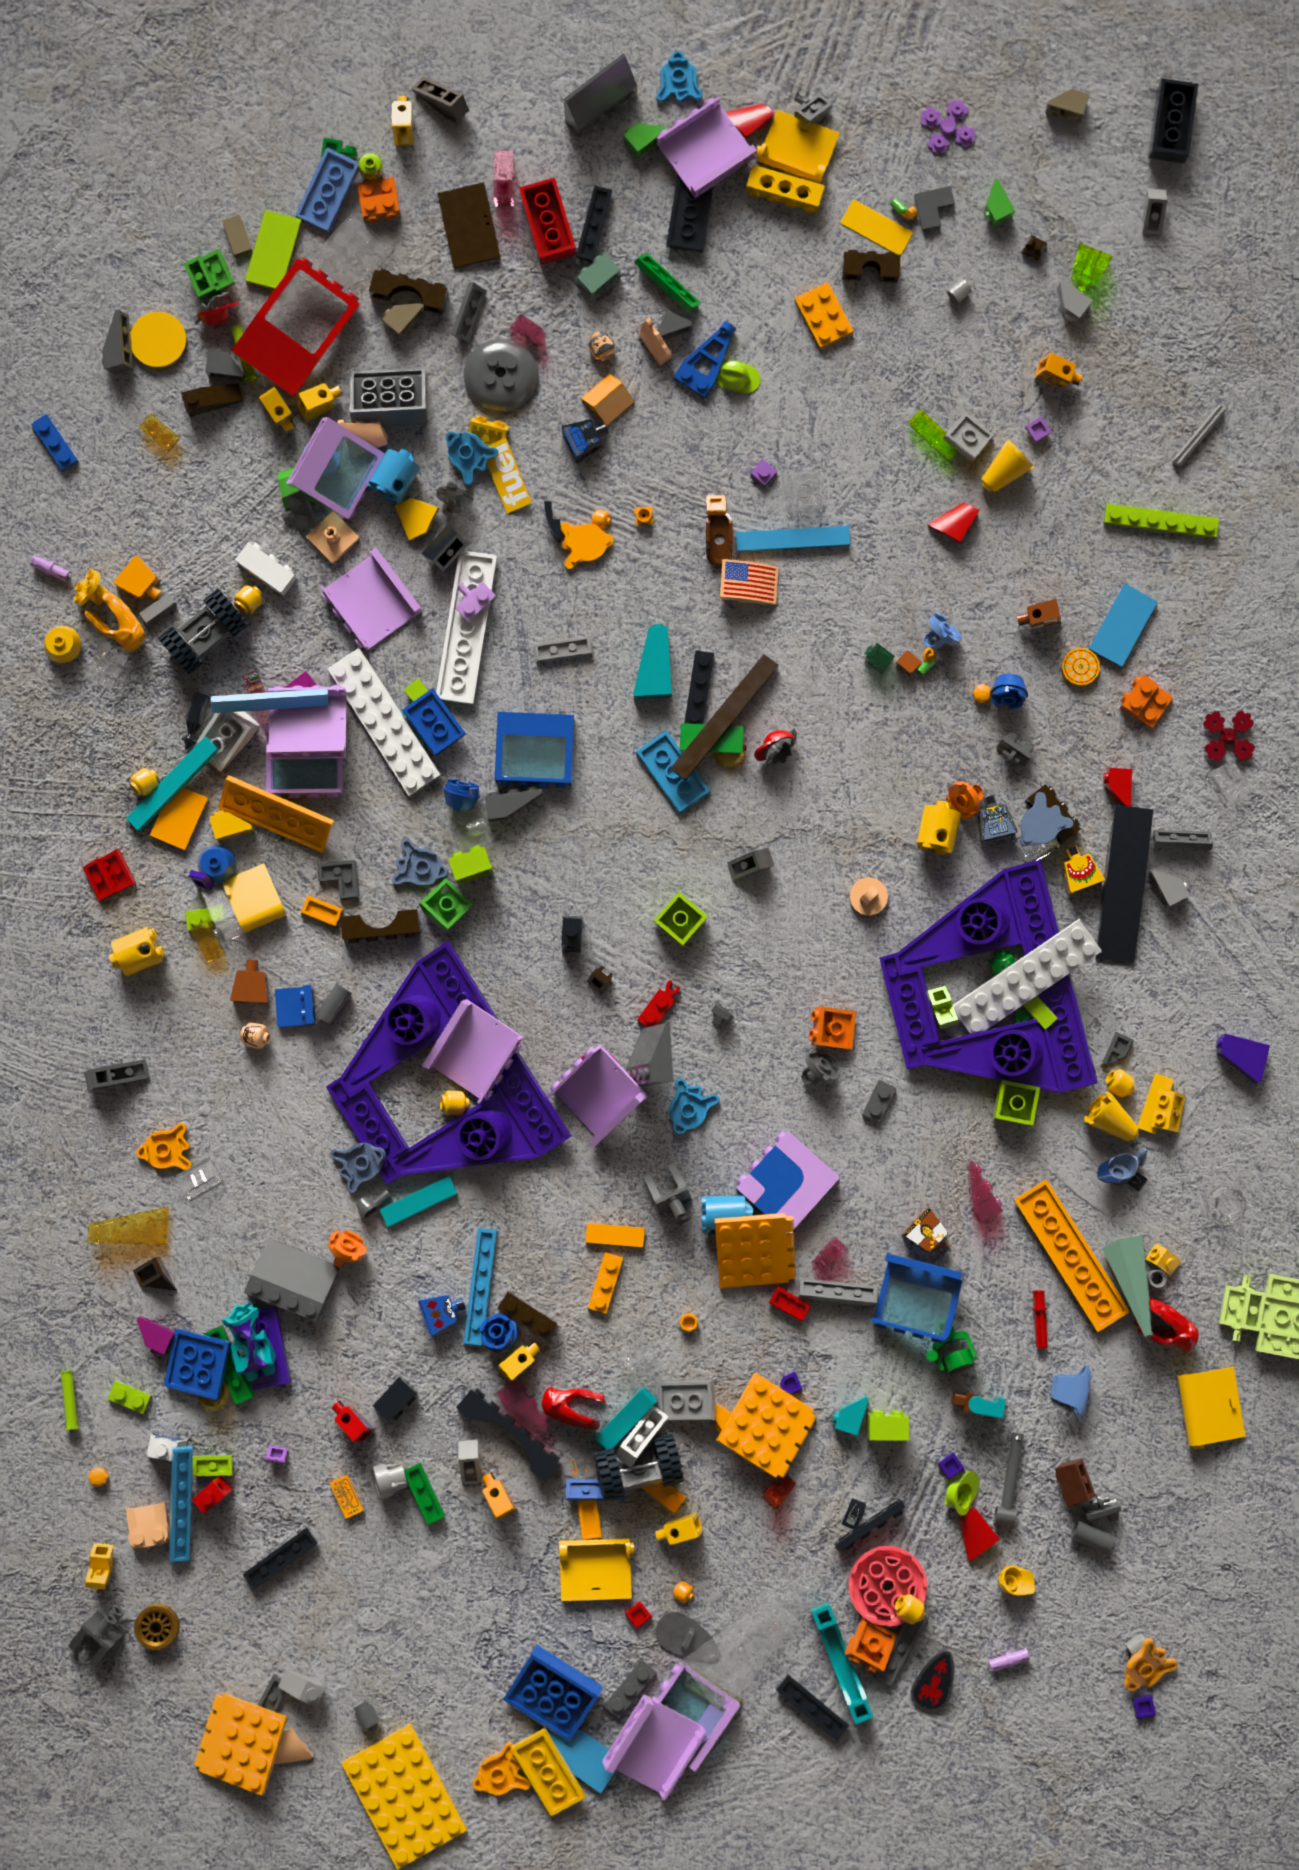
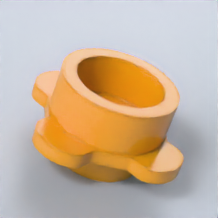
M652 507L635 508L636 525H651L654 522L651 514L653 512Z

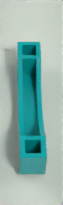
M829 1601L810 1608L855 1725L873 1718L874 1716L854 1665L848 1661L849 1657L844 1655L847 1647Z

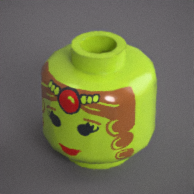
M373 153L365 154L360 158L358 168L361 176L367 181L378 180L383 174L381 159Z

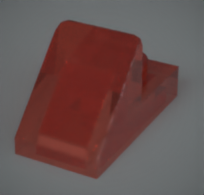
M787 1474L784 1478L777 1476L764 1489L761 1498L774 1510H777L796 1483Z

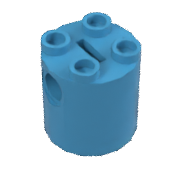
M387 449L367 487L375 492L379 491L381 493L380 497L390 502L392 500L400 504L420 467L414 462V456L404 449H401L399 452Z
M745 1196L702 1197V1234L716 1235L715 1219L753 1216V1207L746 1200Z

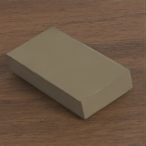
M240 214L222 220L234 256L253 251Z

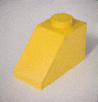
M224 810L213 813L214 816L209 817L217 841L255 831L251 824Z

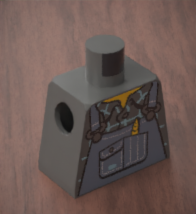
M995 795L983 798L986 808L978 812L980 843L1018 833L1007 805L997 806Z

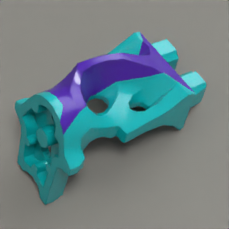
M254 1301L244 1305H235L230 1315L222 1319V1323L230 1328L234 1336L231 1350L237 1374H244L247 1381L258 1378L257 1370L261 1368L265 1376L275 1372L274 1361L276 1355L265 1331L262 1330L260 1334L256 1335L254 1329V1321L259 1316V1310L256 1308ZM262 1340L264 1347L259 1346L257 1341ZM239 1349L245 1352L244 1356L239 1354Z

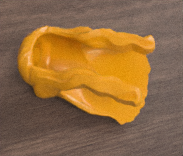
M104 593L102 598L115 614L119 630H111L95 612L90 614L86 611L85 617L107 638L116 640L125 651H136L145 641V632L140 622H138L135 615L121 599L113 593Z

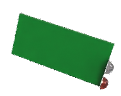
M681 723L679 751H685L706 724ZM731 725L710 752L742 754L746 751L747 746L743 744L747 740V735H743L744 726Z

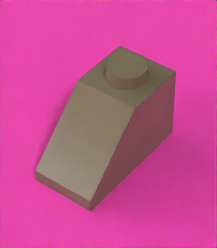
M421 303L394 305L392 309H387L383 314V325L399 339H402L425 312L424 306Z

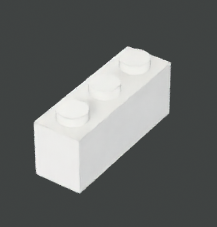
M248 542L235 559L236 563L284 597L297 579L293 574L295 571L287 565L284 567L278 563L280 560L274 555L270 554L268 556L263 553L264 549L258 544L252 545Z
M653 1405L620 1446L616 1457L631 1468L662 1428L668 1416Z

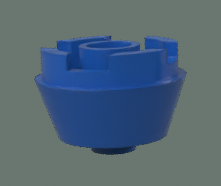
M1003 674L996 678L990 691V696L995 706L999 707L1001 704L1007 705L1008 709H1016L1023 706V702L1028 697V691L1022 677L1015 674Z
M448 779L446 786L443 787L445 804L457 811L472 810L481 796L479 793L480 786L472 782H459V779Z
M213 845L206 848L200 854L197 865L199 872L207 873L213 883H221L233 875L236 861L233 853L228 848Z
M496 1314L489 1319L486 1318L480 1327L482 1343L490 1351L501 1352L508 1350L517 1341L516 1323L506 1314Z

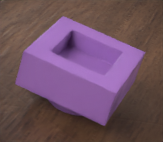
M1042 416L1025 426L1034 443H1037L1052 432Z
M763 459L750 475L765 487L777 474V471Z

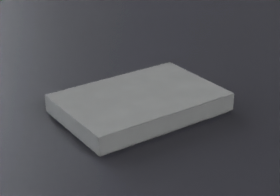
M714 1380L658 1382L659 1409L668 1416L666 1421L716 1420Z

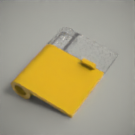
M265 864L231 877L224 882L217 883L212 890H201L203 899L216 927L213 932L217 941L222 940L223 943L287 915Z

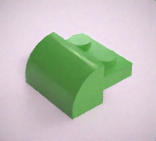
M220 249L203 257L199 255L184 263V267L200 299H210L220 295L221 291L236 284Z

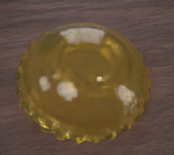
M743 745L742 754L715 752L713 754L715 755L716 762L722 768L735 769V767H739L744 762L746 752Z
M223 1381L221 1396L218 1400L200 1396V1404L205 1410L214 1412L221 1410L227 1404L230 1396L227 1383Z

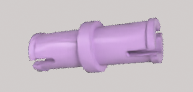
M34 555L31 559L30 566L45 572V575H52L63 582H66L70 571L55 565V562L46 561L37 555Z
M1026 1648L1010 1654L1006 1652L1004 1656L989 1659L993 1672L1009 1666L1013 1668V1665L1030 1661Z

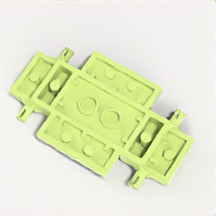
M1268 1274L1265 1293L1249 1288L1252 1276L1243 1275L1242 1286L1233 1287L1225 1285L1219 1324L1229 1325L1234 1328L1232 1340L1240 1341L1242 1330L1258 1331L1255 1351L1299 1359V1279Z

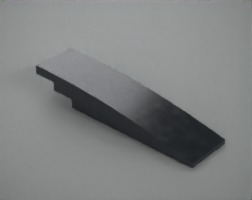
M1114 805L1109 844L1107 845L1105 881H1103L1097 944L1102 952L1095 956L1097 959L1134 963L1148 862L1153 809Z

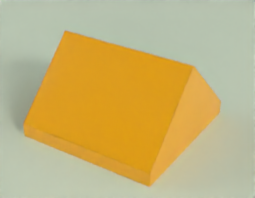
M611 374L581 398L603 424L605 423L606 427L635 402L623 383Z

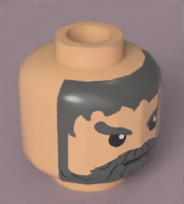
M596 332L590 336L591 340L588 343V348L596 360L606 361L614 355L616 346L607 333L600 334V332Z

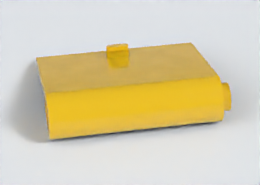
M777 110L765 143L757 148V161L821 184L840 133L815 123L807 126L793 115Z
M1234 1367L1177 1375L1189 1446H1193V1449H1203L1205 1444L1246 1437Z
M630 1538L559 1541L561 1601L632 1599L630 1554H634V1542H630Z

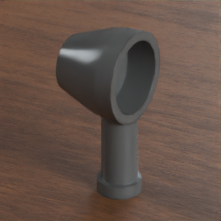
M387 1189L373 1201L363 1197L356 1203L358 1212L363 1219L373 1214L379 1205L392 1197Z

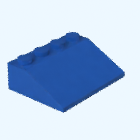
M536 1644L503 1700L570 1742L598 1699L603 1686Z

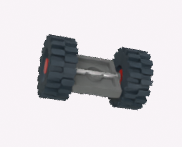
M218 588L203 600L207 606L176 631L171 626L158 637V640L188 675L202 665L201 659L232 634L235 637L249 625Z
M673 1435L653 1438V1446L645 1448L631 1468L616 1457L613 1448L595 1452L593 1455L596 1473L604 1501L624 1497L625 1491L662 1483L666 1487L683 1483L682 1465Z

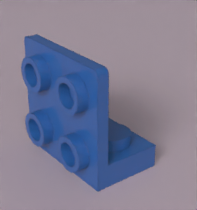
M303 985V987L275 989L278 1027L316 1025L314 986Z

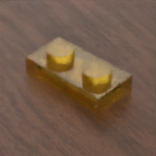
M152 413L139 426L141 431L167 452L180 440L177 434Z
M208 919L190 928L208 963L226 954Z

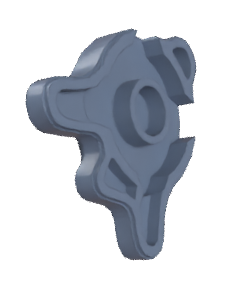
M1038 792L1035 795L1033 807L1022 817L1020 843L1026 847L1036 844H1047L1061 830L1072 828L1073 820L1063 817L1057 805L1048 808L1046 806V795Z
M407 838L402 840L401 846L406 853V857L396 860L398 873L392 878L394 885L399 886L404 883H412L416 886L424 887L447 876L448 870L442 865L436 853L426 848L416 847Z
M359 1143L347 1150L333 1149L331 1157L343 1163V1168L339 1170V1174L348 1181V1192L354 1194L358 1192L364 1182L375 1178L379 1174L383 1160L386 1157V1152L383 1148H377L368 1143Z

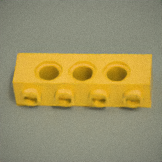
M753 165L746 185V192L752 197L758 198L760 196L767 198L768 201L773 203L781 202L790 208L798 207L807 213H817L825 185ZM769 183L771 187L764 188L762 184ZM787 188L789 192L782 193L780 189ZM804 193L807 195V198L802 199L798 194Z

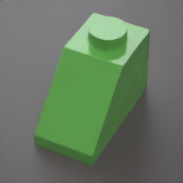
M638 123L636 126H630L625 131L624 142L634 155L639 158L657 144L658 134L667 128L665 126Z
M998 178L993 182L984 212L985 219L988 223L991 222L993 227L1012 218L1015 213V209Z

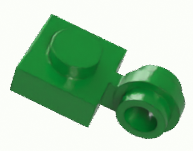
M323 139L321 157L326 148L339 154L342 153L352 160H355L358 152L354 146L347 145L345 149L342 148V140Z

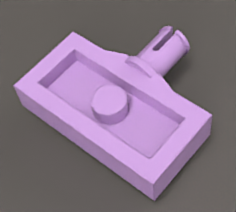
M484 582L471 591L461 583L457 589L464 595V598L455 609L469 622L496 595Z

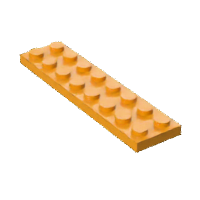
M1047 1179L1013 1199L1096 1332L1101 1331L1130 1312Z

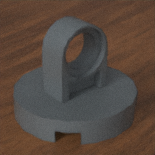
M813 1049L806 1055L808 1067L801 1075L805 1085L812 1086L820 1081L832 1084L839 1077L836 1073L839 1069L834 1060L827 1053L825 1055L819 1053L820 1049ZM809 1071L815 1076L813 1082L808 1079Z

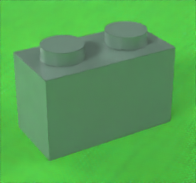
M605 253L602 256H597L592 261L590 267H585L578 273L577 282L593 300L621 276L620 268Z

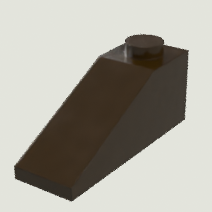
M423 76L411 88L415 94L441 115L456 123L469 112L462 93Z
M239 383L201 387L181 393L189 417L244 402Z

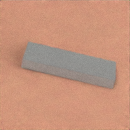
M590 635L533 643L536 663L593 655Z

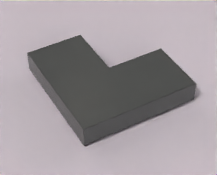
M951 186L914 194L922 231L940 228L941 222L937 209L955 205Z
M356 860L317 863L319 883L338 881L340 900L359 898Z

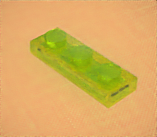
M922 409L908 421L907 424L947 462L958 453L955 448L943 439L947 432Z

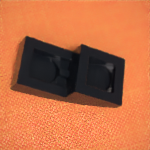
M544 501L546 519L551 533L557 542H562L560 519H553L552 501Z

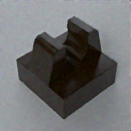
M1031 234L1021 253L1038 262L1048 243Z
M603 966L596 968L587 980L589 984L601 993L606 989L613 976L612 973H609L608 976L602 972Z

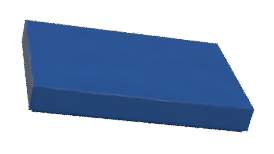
M433 688L402 709L435 757L466 736L462 727Z

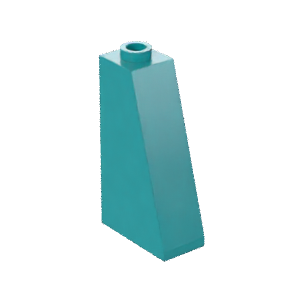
M653 624L652 627L648 628L633 692L634 699L672 697L668 626Z
M642 1385L595 1436L597 1440L595 1444L601 1450L612 1449L657 1402V1398Z

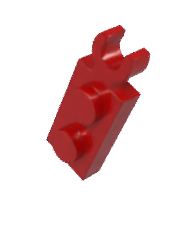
M669 980L666 984L665 992L659 989L637 1020L646 1027L657 1025L674 1003L675 999L671 996L679 992L680 986L676 990H671L669 986L672 981Z

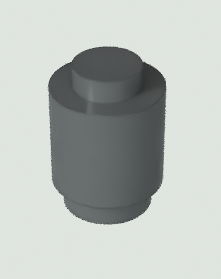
M368 1700L354 1707V1715L362 1730L367 1729L370 1732L378 1727L377 1723L380 1719Z

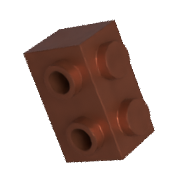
M1083 1458L1061 1463L1055 1468L1056 1479L1060 1482L1062 1496L1068 1506L1087 1502L1096 1495Z

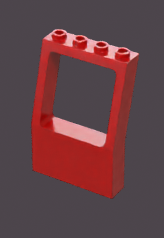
M306 258L302 260L296 259L231 350L293 397L296 396L319 361L361 305L358 303L359 298L351 292L346 294L342 291L344 287L337 281L331 283L327 280L328 275L320 269L315 271L311 268L313 264ZM299 271L307 273L348 305L346 311L315 353L308 351L266 318Z

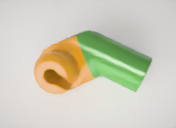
M897 198L893 199L890 203L896 212L908 220L914 219L918 214L914 207L908 209Z
M932 648L924 650L923 664L916 669L922 676L935 665V651Z

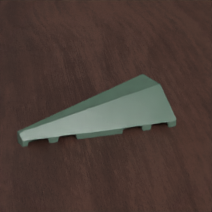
M1143 1236L1118 1239L1102 1249L1144 1336L1148 1339L1153 1336V1332L1151 1331L1150 1319L1152 1318L1149 1310L1150 1297L1148 1276L1145 1268Z

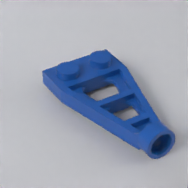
M724 321L719 330L683 361L673 379L705 399L716 382L731 337L737 330L735 326ZM713 342L722 346L717 357L707 352V349ZM702 357H706L712 362L711 370L707 375L694 368V364Z

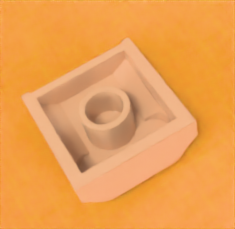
M165 1502L126 1509L129 1543L132 1549L160 1545L170 1541V1528Z

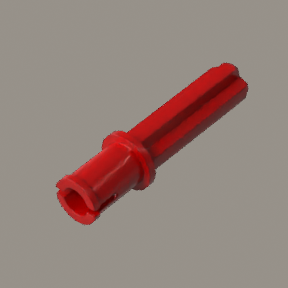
M1033 1290L1034 1308L1032 1310L1034 1311L1036 1347L1038 1349H1045L1048 1347L1046 1310L1048 1308L1045 1307V1290Z

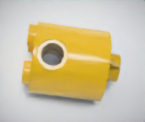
M937 801L936 806H924L916 841L917 849L924 851L933 849L935 850L934 853L940 855L951 854L954 851L961 813L951 809V803Z
M145 927L112 941L111 945L114 953L110 954L109 958L114 969L121 968L124 975L128 977L163 962V958L166 955L163 947L158 946L156 942L158 936L155 929ZM142 944L149 945L150 952H145L142 949Z

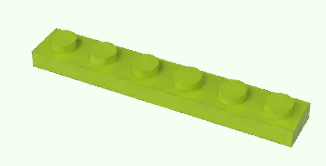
M1107 503L1105 505L1103 524L1216 538L1219 518Z

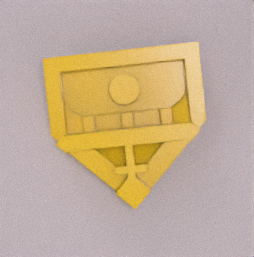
M414 498L395 506L409 541L427 534L429 530L432 531L435 515L439 511L438 507Z

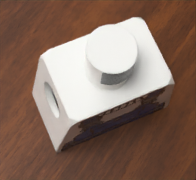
M151 1434L147 1457L172 1461V1447H184L187 1445V1440Z

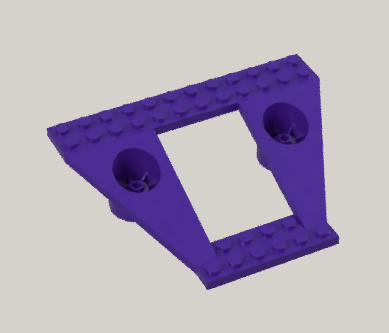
M1040 859L1003 869L899 952L879 957L907 1069L929 1065L996 1080L1040 1087V1089L1059 1093L1098 1084L1070 973L1037 995L1057 1017V1020L1047 1029H1044L1037 1019L940 1041L922 967L1020 944L1023 946L1024 954L1027 955L1060 932ZM988 904L989 906L984 913L980 911L979 905ZM976 907L977 913L973 915L970 914V912ZM991 908L995 910L996 917L991 918L988 915ZM968 916L971 917L970 924H966ZM998 919V925L995 929L991 926L992 920ZM969 926L975 928L972 935H970L967 929ZM990 928L995 931L991 937L987 938L986 930ZM978 931L982 932L984 940L974 938ZM1012 1035L1022 1036L1018 1044L1013 1042ZM1009 1037L1010 1045H1003L1002 1042ZM1024 1039L1028 1041L1031 1048L1024 1049L1021 1046ZM1000 1046L1004 1048L1003 1055H999ZM1016 1050V1054L1013 1056L1012 1052ZM1031 1050L1030 1060L1024 1057L1025 1051ZM1001 1057L1008 1060L1005 1066L1000 1060ZM1023 1059L1028 1064L1024 1069L1020 1070L1019 1061ZM1011 1062H1015L1017 1072L1008 1069Z
M449 941L415 963L341 1077L326 1086L360 1143H368L385 1150L386 1157L383 1160L379 1173L386 1185L407 1174L539 1158L572 1137L520 1053L516 1054L514 1052L511 1057L513 1062L507 1070L504 1069L501 1073L503 1078L500 1083L494 1085L498 1092L492 1095L488 1101L484 1100L413 1146L409 1147L369 1082L438 1040L459 1004L465 999H468L498 1020ZM406 1003H410L408 1012L403 1007ZM415 1006L421 1011L418 1014L414 1012ZM420 1015L423 1016L424 1022H420ZM419 1025L424 1026L421 1034L417 1029ZM410 1030H413L416 1037L409 1036ZM476 1118L482 1119L481 1126L479 1127L475 1122ZM486 1121L490 1123L492 1128L486 1127ZM471 1125L475 1129L474 1131H469ZM493 1129L496 1133V1137H492L491 1131ZM491 1140L496 1141L493 1149L489 1144ZM482 1145H485L488 1151H482Z

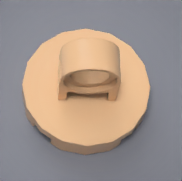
M869 877L860 879L850 890V904L861 915H876L887 904V889L877 879Z

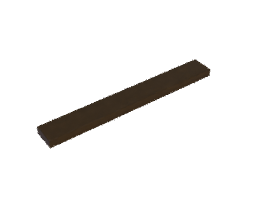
M763 654L671 766L670 770L686 781L778 669L779 664Z

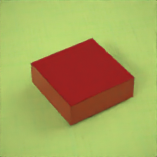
M641 1601L625 1612L636 1629L652 1618V1615Z

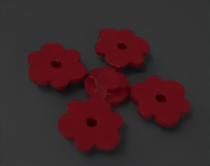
M1218 711L1205 716L1204 728L1209 729L1211 733L1221 732V741L1211 740L1210 744L1204 747V751L1208 753V759L1213 758L1215 761H1220L1222 756L1226 754L1225 744L1231 745L1233 743L1235 747L1233 754L1237 755L1240 761L1253 756L1254 744L1249 743L1247 739L1236 741V731L1247 732L1248 728L1253 727L1254 721L1250 719L1251 714L1238 711L1236 717L1232 718L1234 723L1233 729H1224L1223 723L1225 718L1221 717Z

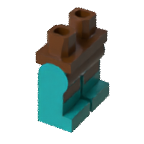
M964 1390V1394L953 1392L951 1404L961 1407V1410L966 1413H970L971 1410L977 1414L1003 1419L1006 1399L995 1395L994 1400L984 1399L977 1394Z

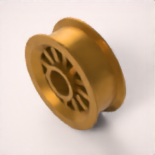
M150 1605L141 1611L135 1620V1637L147 1649H163L170 1645L177 1637L180 1628L179 1618L176 1612L167 1605ZM153 1622L160 1623L161 1631L153 1629Z

